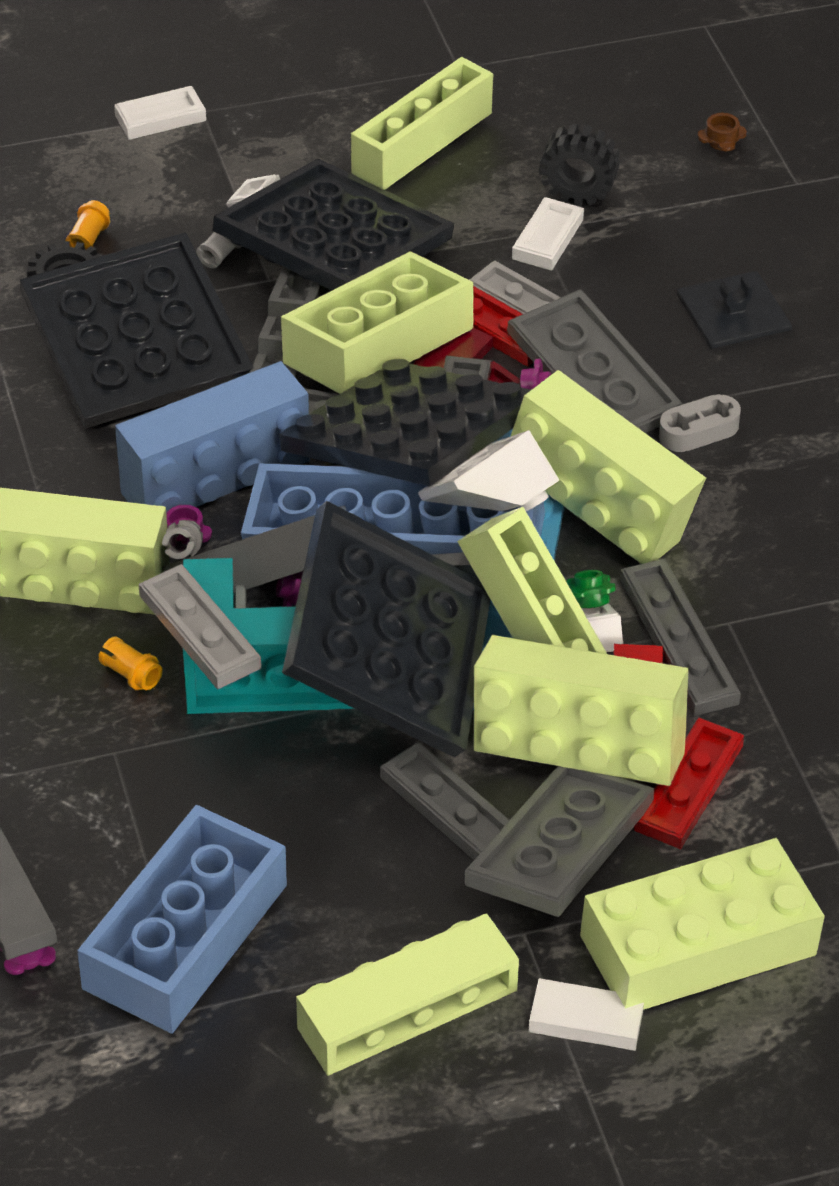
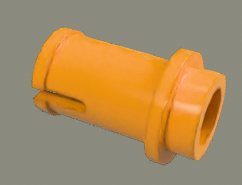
M95 200L81 205L77 212L78 220L65 240L70 241V247H75L77 242L84 243L85 250L90 246L93 247L100 231L107 229L110 224L109 209L103 203Z
M117 636L108 639L102 647L114 655L111 657L105 652L100 651L99 662L102 665L113 669L127 678L129 686L135 690L144 689L147 691L157 685L162 676V666L159 664L156 656L151 653L143 655L124 643Z

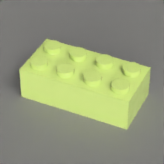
M410 251L281 316L283 363L341 394L354 386L357 380L381 370L383 363L386 361L405 359L411 362L473 329V282Z
M559 370L524 395L511 436L528 430L531 432L559 478L558 482L545 490L548 495L641 564L658 560L681 540L706 477Z
M0 488V596L155 615L139 596V583L163 573V566L170 564L169 556L165 553V545L163 546L162 544L167 529L166 507Z
M492 635L474 665V751L670 786L685 754L688 668Z
M774 838L585 895L580 936L610 991H616L625 1008L644 1003V1010L817 955L825 915L778 839Z

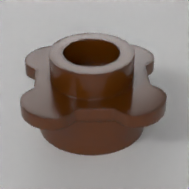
M715 113L707 119L706 129L698 132V140L702 143H709L716 150L732 151L735 149V143L739 139L746 137L747 131L743 126H740L738 118L734 115Z

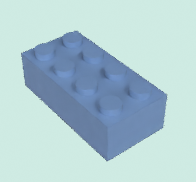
M279 361L115 425L121 494L130 503L164 506L167 513L168 510L178 505L197 507L253 485L259 463L301 465L309 462V457L281 451L279 433L295 425L298 418L309 414V395L283 362Z
M195 805L77 950L82 989L173 1034L287 886L285 846L201 806Z

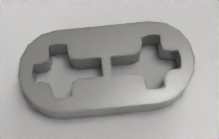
M717 394L665 411L660 419V443L671 451L685 452L735 435L739 429L741 412L739 402L730 396Z

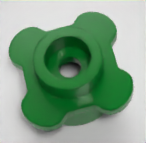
M599 570L580 571L574 575V578L565 580L581 608H596L610 602V593L616 590L615 583H610V576L603 574Z

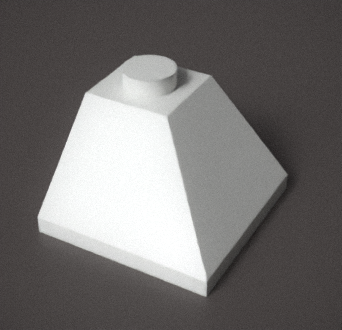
M528 430L489 444L435 484L419 491L418 494L422 501L498 511H506L521 506L524 507L525 511H528L549 497L545 490L558 482L559 478Z

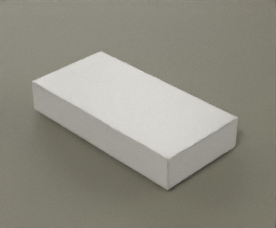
M192 86L114 105L115 117L128 140L206 121V109Z
M544 197L512 247V259L552 271L582 223L584 208Z
M539 978L529 1020V1032L636 1051L644 1003L625 1008L616 991Z

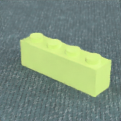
M460 57L352 132L351 173L383 190L387 189L492 113L493 73Z
M524 507L491 518L457 541L513 639L607 654Z
M487 913L470 921H460L452 925L445 932L424 941L409 943L397 953L376 962H366L349 974L328 983H318L310 987L305 993L296 996L297 1029L327 1076L516 992L519 958Z

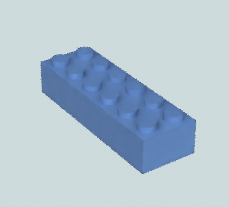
M259 463L241 536L242 539L308 518L315 515L316 509L324 502L329 501L338 507L345 506L348 512L431 555L462 553L463 551L457 542L491 518L518 509L521 506L506 511L427 502L422 501L418 494L419 491L427 487L425 485L355 468ZM544 501L526 511L540 537L545 517Z

